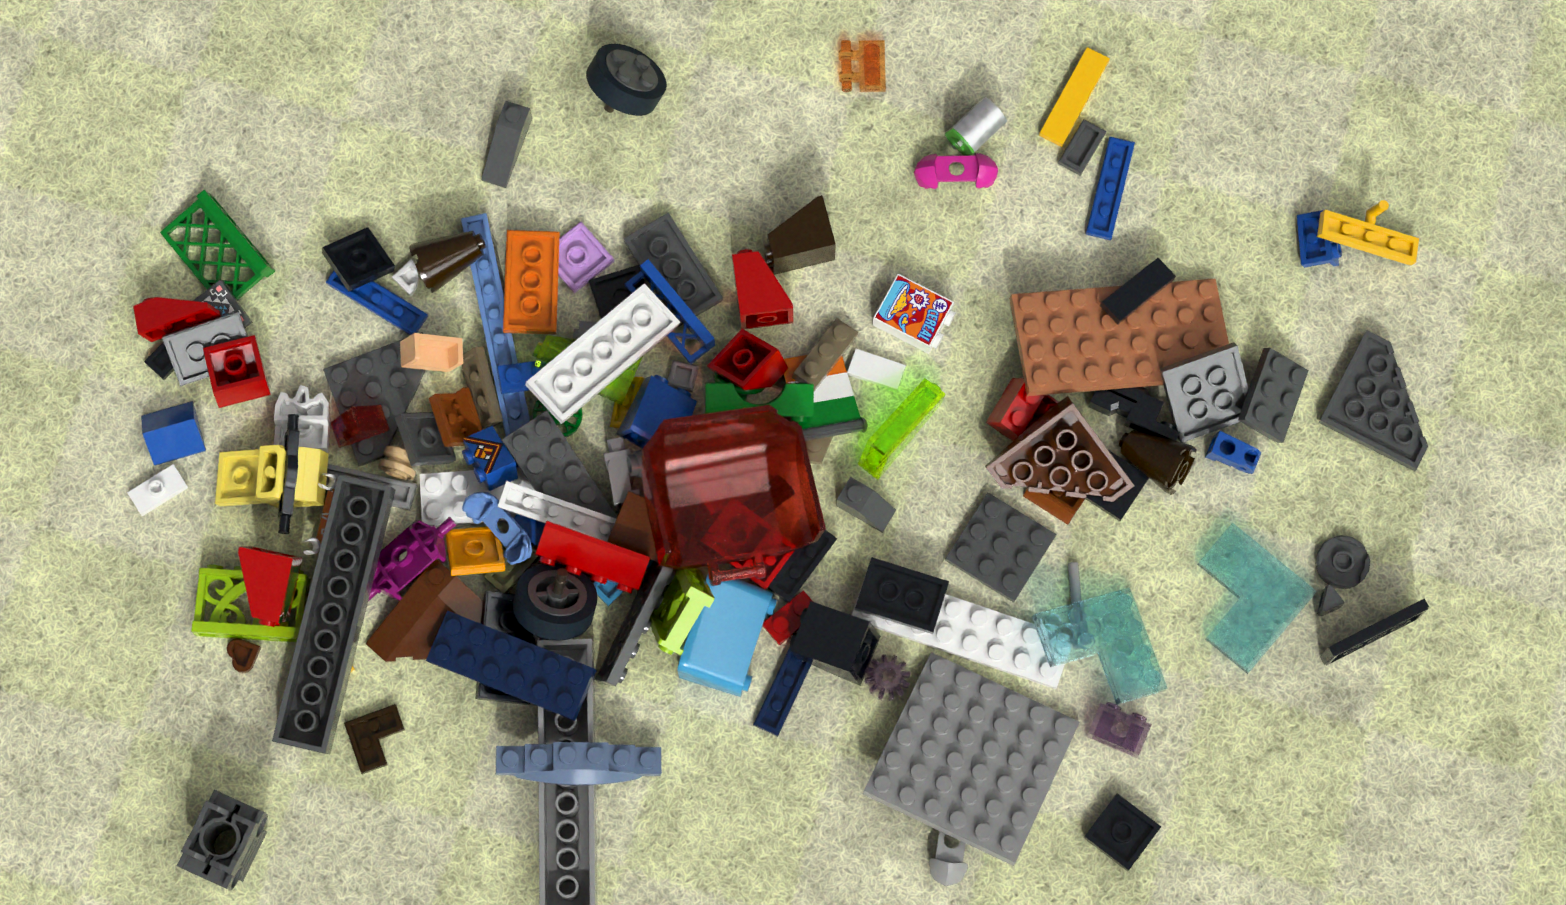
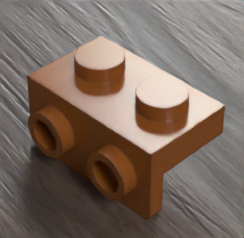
M463 387L456 393L434 394L429 397L444 447L464 446L463 438L483 430L468 387Z

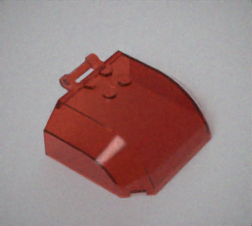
M771 405L664 419L650 441L642 449L644 496L659 566L678 570L707 566L709 582L711 586H717L725 581L755 577L756 579L765 578L766 570L763 557L787 554L817 542L826 527L802 426L794 421L790 422L777 413L778 410ZM750 559L753 561V566L724 571H719L718 564Z

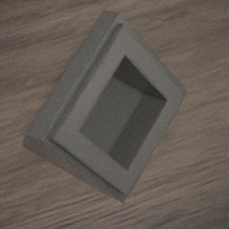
M1327 585L1322 590L1317 611L1318 616H1324L1341 608L1345 603L1333 586Z

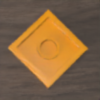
M488 527L452 529L444 535L451 576L505 571L501 541Z

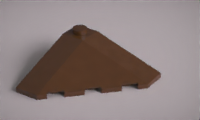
M1068 396L1046 411L985 466L998 485L1004 489H1012L1013 485L1028 487V492L1049 494V490L1065 492V496L1086 498L1087 495L1102 496L1103 501L1113 502L1134 487L1132 481Z
M436 559L417 578L366 642V645L385 662H394L396 658L413 657V660H425L428 657L447 611L481 624L483 601L458 577L451 576L450 570Z

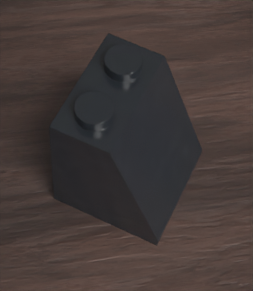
M810 601L808 608H805L801 614V625L798 632L794 633L791 638V653L799 660L861 686L881 636L870 621Z

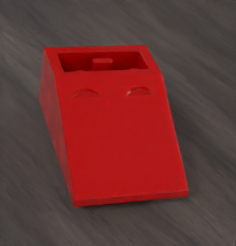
M1012 378L986 423L1005 437L1014 441L1046 411L1056 405L1058 401L1050 395L1027 396L1024 378Z

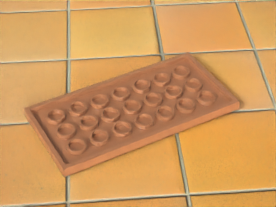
M1216 279L1171 282L1118 325L1101 308L1100 304L1121 286L1011 294L1009 300L1027 396L1163 385L1160 368L1229 344Z

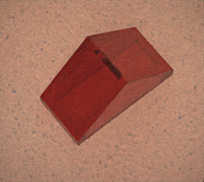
M381 405L354 406L330 422L339 448L390 430Z

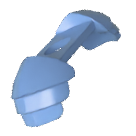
M476 492L466 497L462 510L466 512L467 517L472 518L475 524L483 521L506 547L503 555L507 558V562L510 565L521 563L531 557L532 546L528 533L525 529H522L507 510L498 507L499 500L488 492ZM500 518H504L509 524L507 533L501 532L498 528L497 523Z

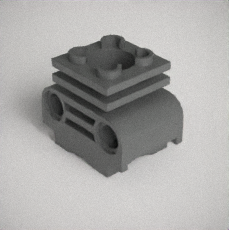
M214 789L209 801H205L198 819L181 850L183 854L177 866L232 891L238 881H244L267 834L264 827L268 814ZM225 830H235L237 839L234 847L226 854L217 855L214 848L216 838Z

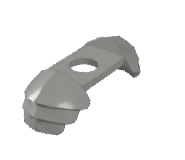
M939 831L936 857L929 859L930 874L935 881L944 886L954 885L963 879L968 869V864L963 862L966 843L960 841L958 847L948 848L944 844L946 834Z

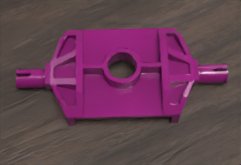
M448 517L438 528L435 525L430 526L420 520H416L380 552L368 602L377 593L380 594L381 592L400 601L402 597L398 592L437 558L444 562L446 560V551L443 538L452 528L457 526L454 520ZM407 551L406 557L399 561L400 555Z

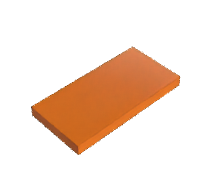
M507 230L503 333L556 335L560 232Z

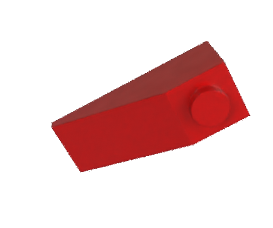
M150 297L144 299L142 303L133 306L137 332L150 342L162 339V335L221 316L220 311L207 302Z

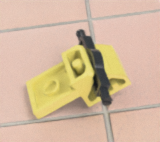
M289 414L287 431L284 435V446L266 445L260 446V449L219 452L215 504L218 506L267 503L278 508V517L280 518L278 533L289 534L293 507L323 506L325 504L326 489L320 488L318 483L326 486L327 476L322 474L327 473L329 453L321 449L298 447L300 431H298L299 415Z

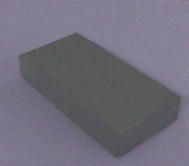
M1083 119L1058 164L1081 176L1104 138L1106 131Z

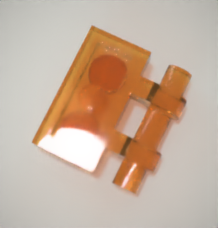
M842 40L841 50L838 51V59L841 61L839 82L842 83V91L850 92L852 91V83H860V92H886L885 40L859 41V50L851 49L850 40ZM851 61H859V72L852 71Z

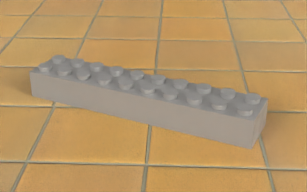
M592 639L537 640V646L595 669L594 643ZM595 675L575 721L538 707V744L595 742ZM539 782V905H598L596 785H560Z

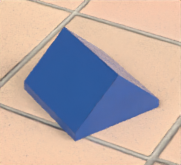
M193 401L141 416L142 435L154 466L206 451Z

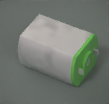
M985 97L945 133V136L952 144L951 147L954 150L957 149L964 156H970L1007 122V119L1000 109Z

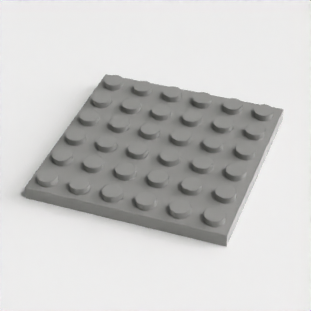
M931 652L863 791V795L1014 866L1080 722Z

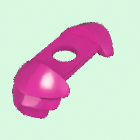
M975 153V156H937V154H930L923 157L917 163L914 170V176L918 185L925 189H937L938 182H975L977 188H988L994 184L998 174L996 163L989 156L981 153ZM954 162H959L964 166V172L958 176L953 175L949 171V166Z

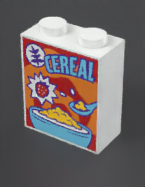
M897 274L873 318V326L929 354L932 347L937 349L944 335L940 332L944 325L950 326L956 314V312L952 311L954 302Z

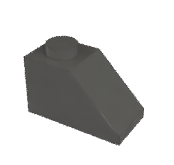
M852 477L849 478L837 498V507L882 533L896 512V509L877 492Z

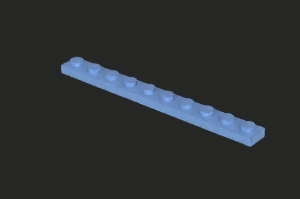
M484 213L461 218L463 232L474 231L476 235L480 233L486 244V248L483 249L484 255L470 266L505 435L508 436L528 423L530 417L524 391L501 394L497 366L516 364L518 360L512 333H503L504 293L488 217Z

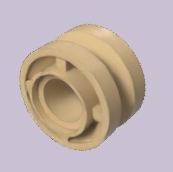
M386 446L383 454L387 459L381 460L378 467L392 477L402 480H414L416 471L412 467L415 466L410 465L405 448Z

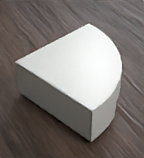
M412 259L392 276L393 280L410 296L416 291L417 282L419 283V273Z

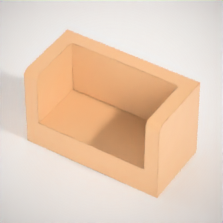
M413 333L400 341L401 367L450 372L463 364L462 338Z

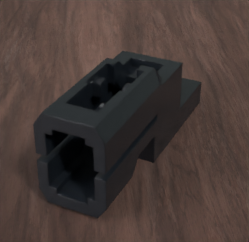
M1144 387L1095 391L1090 401L1089 408L1107 416L1117 413L1127 418L1124 426L1135 431L1174 441L1177 440L1180 433L1175 430L1176 427L1165 421H1161V423L1156 421L1164 402L1150 396L1148 390Z

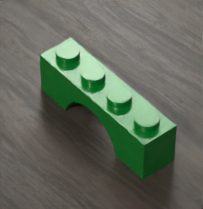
M705 382V416H710V421H727V416H737V421H753V416H764V421H780V416H791V421L804 422L807 421V417L814 416V384L785 383L780 394L772 401L764 404H753L743 400L737 394L733 383Z

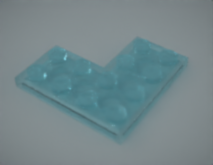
M1234 523L1227 528L1197 564L1239 599L1205 640L1247 674L1317 592Z
M1130 587L1035 613L1032 616L1049 666L1054 667L1098 654L1116 705L1168 689Z

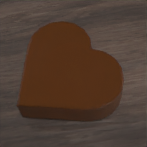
M238 638L231 640L227 645V653L232 658L234 669L239 673L251 671L261 647Z

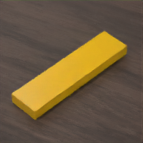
M1088 47L1086 48L1041 129L1039 136L1063 147L1107 67L1110 58Z

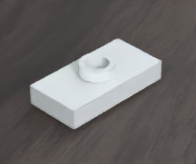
M174 464L127 493L140 514L144 516L186 490L188 486Z

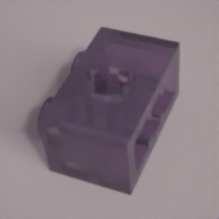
M1106 702L1105 705L1100 703L1086 737L1137 758L1152 724L1147 723V718L1137 713L1128 715L1121 712L1122 708L1116 704ZM1119 722L1124 724L1123 729L1126 730L1122 731L1121 734L1116 733L1117 728L1115 726Z

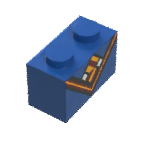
M493 426L463 438L465 450L462 451L463 457L468 465H473L474 474L478 482H484L489 491L506 484V481L511 482L518 479L516 462Z

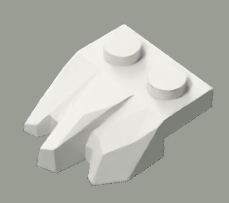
M302 385L299 386L293 399L289 398L287 393L280 392L275 404L274 445L284 446L288 415L296 414L299 415L298 431H300L298 447L321 449L328 453L330 437L329 402L323 393H319L313 399H309L308 387Z

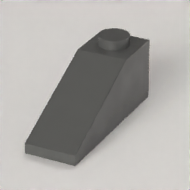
M505 101L496 124L482 181L507 188L532 122L530 108Z

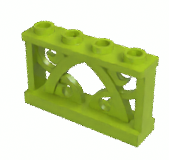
M678 560L673 569L676 571L674 579L664 591L661 605L657 610L654 609L650 616L652 620L650 626L655 640L659 644L658 647L670 655H673L674 652L682 655L684 651L682 644L704 606L710 608L715 599L701 570L682 560ZM682 601L681 606H680V610L677 612V609H678V607H679V604H680V602Z
M209 564L207 568H199L195 614L191 632L195 636L297 642L308 598L310 579L304 574V571L300 570L296 585L298 595L293 601L291 608L297 607L295 627H290L289 621L280 623V626L275 625V627L259 624L258 618H254L252 624H246L242 611L232 605L240 595L246 592L241 566H234V570L223 569V566ZM215 580H222L226 584L222 590L215 587L216 592L223 597L220 601L212 598L208 592L209 585ZM232 580H239L242 582L234 586ZM206 601L216 606L209 622H204ZM227 609L237 614L235 622L229 623L227 621V617L231 615L226 612Z

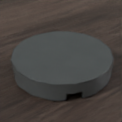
M1340 535L1322 544L1317 552L1315 564L1319 576L1325 583L1333 586V588L1348 589L1357 586L1365 579L1370 569V557L1360 541L1350 536Z

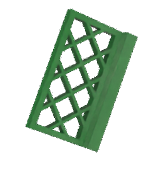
M203 190L196 196L198 200L160 233L207 290L212 287L210 284H215L221 280L223 266L235 267L234 281H223L226 285H233L232 294L238 300L264 277L268 278L273 274L275 270L214 196ZM201 208L205 213L204 224H192V215ZM177 227L186 228L184 242L174 241L169 234ZM191 228L203 229L202 243L190 242ZM209 229H218L221 232L220 244L207 243ZM189 246L201 247L200 261L188 258ZM207 247L219 248L218 262L205 261ZM225 248H233L237 251L236 263L223 262ZM205 265L217 266L216 280H208L203 276ZM240 267L251 268L255 273L247 282L239 281Z

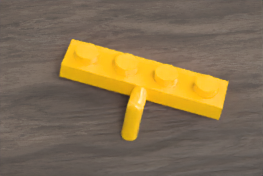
M1381 200L1366 211L1365 222L1326 209L1320 213L1317 233L1319 238L1410 266L1416 263L1419 238L1375 225L1376 217L1389 208V204L1385 200Z

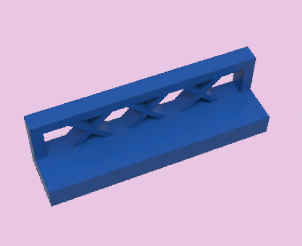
M648 259L640 265L641 271L625 283V287L632 294L636 291L634 288L635 284L644 277L651 284L650 290L654 293L655 289L659 294H655L659 300H664L667 303V308L669 310L672 309L675 313L673 315L683 322V333L670 332L667 337L691 365L715 346V339ZM687 328L692 334H686ZM677 338H682V344ZM696 339L703 347L690 355L685 349V340Z

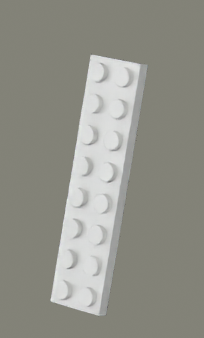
M945 594L933 634L855 610L856 604L852 612V616L870 621L874 628L1053 689H1057L1072 643L1069 642L1071 636Z

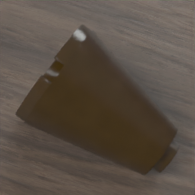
M474 231L421 241L409 246L411 256L417 254L418 259L415 266L428 289L431 288V293L438 291L484 255L483 249L486 248L481 234L476 235Z
M1132 430L1130 433H1124L1119 442V447H1121L1120 453L1164 492L1170 495L1176 492L1173 487L1177 481L1180 485L1185 481L1195 458L1191 457V453L1197 452V449L1192 445Z

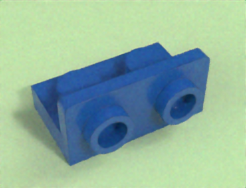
M1323 210L1297 215L1301 265L1304 268L1328 263L1332 266H1339V257L1342 256L1341 245L1317 237L1320 213Z

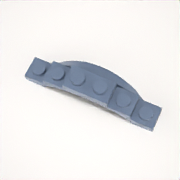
M553 742V744L496 746L495 775H514L517 778L560 785H602L631 781L642 776H661L662 774L661 747L609 745V742Z

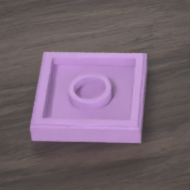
M579 222L560 237L558 276L574 294L589 283V280L595 278L615 262L614 258L582 222Z

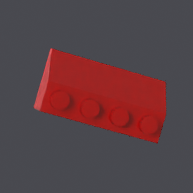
M546 521L536 551V556L540 557L539 562L553 567L555 563L565 565V569L569 573L580 576L581 572L592 575L590 580L606 585L607 581L616 583V589L629 594L632 593V590H639L650 557L549 521Z

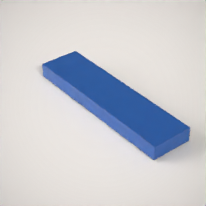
M1109 137L1086 235L1111 241L1135 142Z
M335 271L332 272L326 281V284L408 335L417 333L428 318V314L374 281L348 292Z

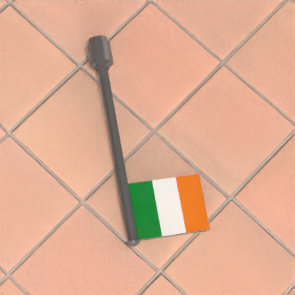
M807 355L784 359L788 366V370L782 375L784 383H799L792 376ZM841 357L814 392V416L807 417V421L796 422L798 430L671 453L662 452L660 447L633 451V454L627 455V466L631 477L637 476V478L664 474L665 468L672 464L859 431L864 433L867 431L868 424L865 418L860 417L843 357Z

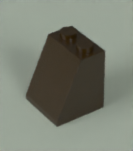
M823 195L817 196L767 234L768 244H764V257L769 268H773L774 275L835 260L836 243Z

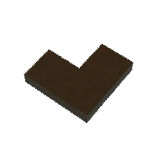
M396 704L344 722L362 775L388 765L380 739L405 731Z

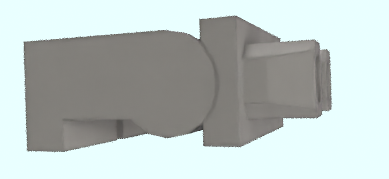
M623 437L607 440L609 453H604L617 516L628 490L640 495L639 489L632 490L634 476H630L627 466V455H631V450H625Z

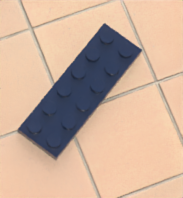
M447 611L426 659L428 663L573 721L578 716L597 671L590 666L450 611Z

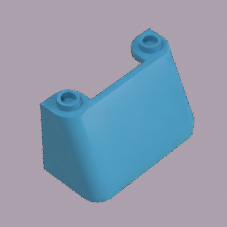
M710 568L706 582L715 599L710 608L704 606L688 633L677 669L680 679L741 697L743 691L748 692L753 676L748 675L749 666L764 619H766L767 614L773 615L777 600L773 599L774 594L772 592Z

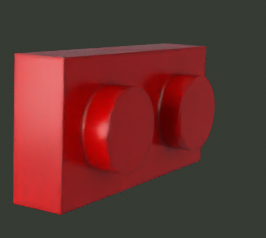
M804 590L794 597L790 603L784 605L763 622L764 629L778 645H781L800 628L801 614L805 608H808L810 601H812Z

